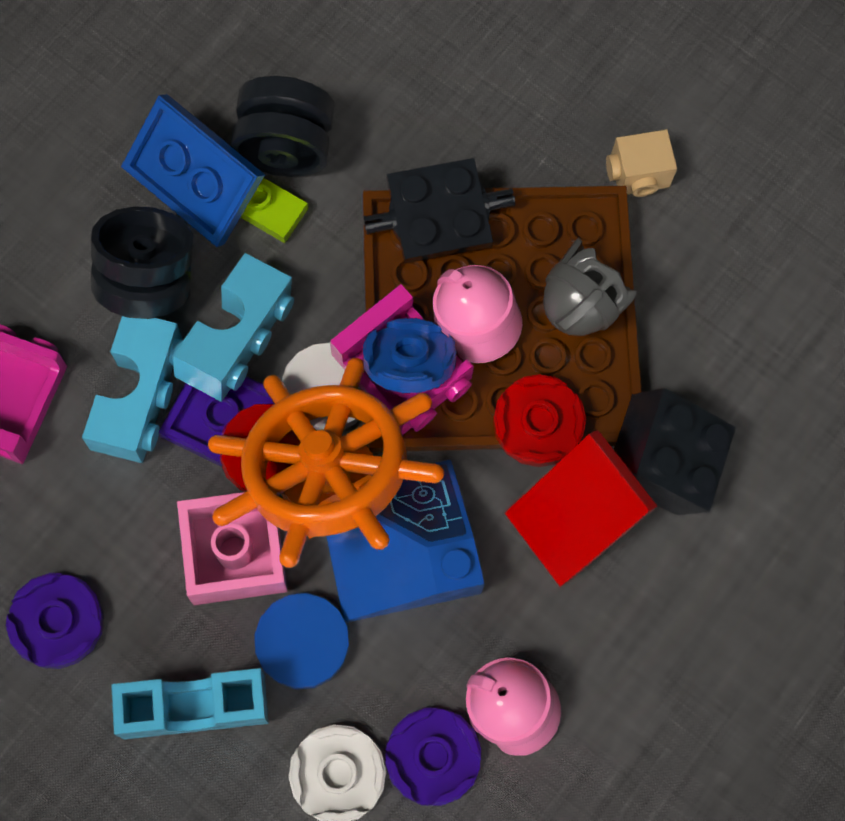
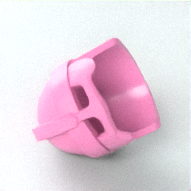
M470 265L456 270L449 269L440 276L433 297L434 323L441 327L442 332L448 338L449 334L453 338L459 357L463 360L468 359L472 363L479 364L494 361L507 354L517 343L522 331L521 311L507 279L498 271L481 265Z
M518 658L496 659L485 664L468 679L466 685V707L470 723L477 733H480L490 742L495 743L504 753L516 756L532 754L543 748L557 732L561 718L559 696L544 674L529 662ZM507 690L505 696H500L501 691Z

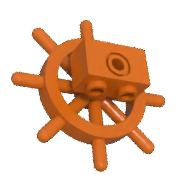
M352 358L348 361L340 385L316 386L290 394L278 376H267L263 386L275 404L258 419L247 438L214 435L208 441L209 450L215 454L241 457L242 476L247 489L243 494L214 510L212 514L214 523L218 526H226L257 508L267 521L287 531L279 555L281 565L286 568H292L297 565L307 536L311 539L318 536L336 535L359 527L374 549L382 550L386 548L389 544V536L375 516L391 502L398 492L403 479L438 483L444 477V470L438 464L407 460L406 447L399 427L429 410L432 406L431 397L426 393H419L390 410L372 394L358 389L364 373V362L360 358ZM328 416L324 430L316 431L310 420ZM348 417L366 423L342 436ZM291 430L294 431L300 440L299 446L278 443ZM380 437L384 444L382 457L374 456L367 447L368 444ZM268 461L293 464L266 480Z

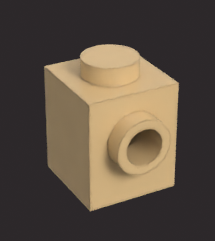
M668 130L616 137L611 155L606 157L609 180H616L617 186H627V194L633 193L636 197L647 196L655 193L658 189L669 188L677 171V166Z

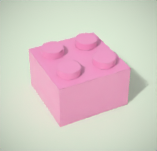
M244 492L177 501L186 592L193 605L287 592L285 568L279 561L282 549L280 528L267 521L257 508L226 526H218L212 519V514L216 508Z

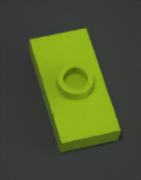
M263 178L240 218L285 243L308 211V203Z

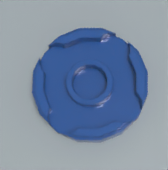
M417 318L396 319L387 322V328L381 329L379 332L375 329L368 334L363 344L364 370L373 382L385 389L400 393L425 392L439 387L451 377L456 366L455 341L450 334L448 338L445 334L441 333V327L433 322Z
M309 593L287 595L272 603L260 617L254 634L255 654L264 672L277 683L295 690L316 688L332 680L344 664L349 650L348 627L340 611L325 598Z

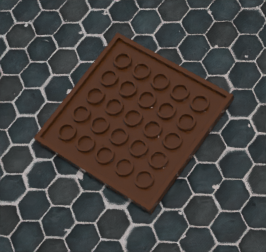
M627 186L512 188L513 196L515 197V207L490 211L488 221L493 239L492 247L404 264L400 242L392 229L366 235L364 227L366 312L402 284L413 297L414 309L424 320L434 323L433 297L440 276L449 269L456 270L465 266L481 265L498 271L507 279L522 315V331L515 346L507 354L494 361L479 364L470 362L474 366L472 378L469 380L472 383L471 387L456 401L450 402L447 398L434 409L437 412L436 416L421 430L415 431L412 427L403 434L406 451L503 449L496 440L493 426L497 400L518 379L538 374L560 379L583 402L586 423L581 441L588 434L599 430L610 446L616 445L632 394L641 393L635 299L606 330H599L584 336H573L559 331L551 324L545 314L543 298L547 275L555 264L560 262L578 237L583 241L584 249H595L597 260L618 271L624 285L634 290ZM484 188V189H485L486 193H491V192H496V191H501V190H507V189H509V188ZM389 190L363 191V216L389 212L391 200ZM381 437L369 444L371 452H383L384 444Z

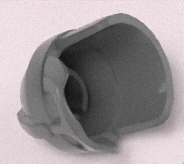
M579 237L574 241L560 262L555 264L547 275L543 298L545 314L551 324L559 331L573 336H584L599 330H606L618 319L619 314L631 304L637 294L636 290H631L624 285L618 271L597 260L595 249H584L583 241Z

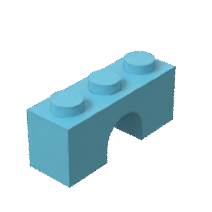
M244 253L221 286L222 309L235 315L240 322L230 329L218 330L197 321L173 355L174 377L221 402L230 389L236 391L248 373L249 367L247 364L254 353L259 356L266 349L272 335L270 329L276 320L284 321L294 304V297L291 296L292 277Z
M122 316L110 353L118 367L139 373L140 379L135 390L123 398L113 399L100 395L95 396L82 435V439L91 451L143 464L146 452L154 450L160 429L159 425L155 423L160 408L166 409L172 395L173 383L169 382L174 367L173 355L183 342L177 323L158 318L140 319Z
M261 668L211 673L210 678L186 682H166L162 679L112 684L114 735L123 740L269 724L265 675Z

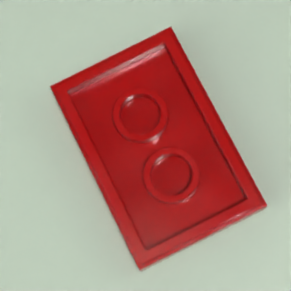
M599 430L588 434L504 514L559 587H562L658 506Z

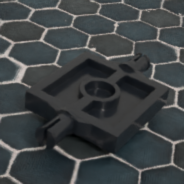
M469 158L387 174L386 180L391 199L389 212L363 216L366 235L392 229L400 242L404 264L492 247L493 239L488 221L490 211L515 207V197L513 196L512 188L486 193L479 181L475 159Z

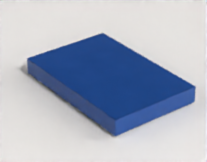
M168 94L159 95L121 165L125 171L216 247L225 245L265 176L263 172Z

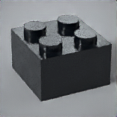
M660 388L632 394L614 451L659 507L675 515L709 513L736 427L668 389Z

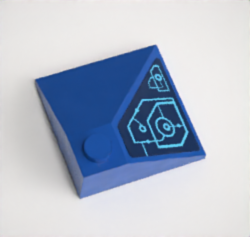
M451 460L434 463L440 465L444 470V477L438 483L403 479L398 492L391 502L375 516L389 536V544L386 548L382 550L374 549L359 527L340 534L326 536L345 623L482 593L485 584L474 536Z

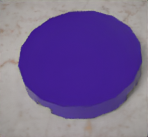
M48 573L31 579L16 592L11 601L13 603L6 619V629L10 643L22 658L41 668L61 669L79 663L93 651L102 635L104 614L99 598L84 581L71 575Z
M424 708L408 714L394 727L386 745L385 766L392 784L405 798L422 806H443L458 800L473 786L480 770L481 747L474 729L462 716L445 709Z

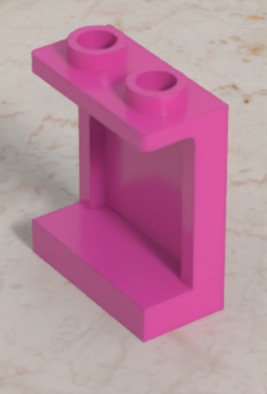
M400 284L330 340L331 355L344 370L348 361L352 358H360L363 361V344L368 334L373 330L377 329V332H379L381 329L387 328V322L396 319L417 318L424 320L414 309L411 294ZM456 355V366L451 377L439 387L421 392L431 397L432 406L426 412L399 426L402 435L412 427L415 431L421 430L436 416L437 412L434 409L447 398L450 402H454L468 391L472 385L469 380L472 378L474 368L468 359L462 362ZM365 370L359 384L363 391L378 398L390 410L419 394L400 393L385 389L373 382Z
M0 324V456L23 464L67 369V365L58 353V347L40 338H33L31 342L16 337V332Z

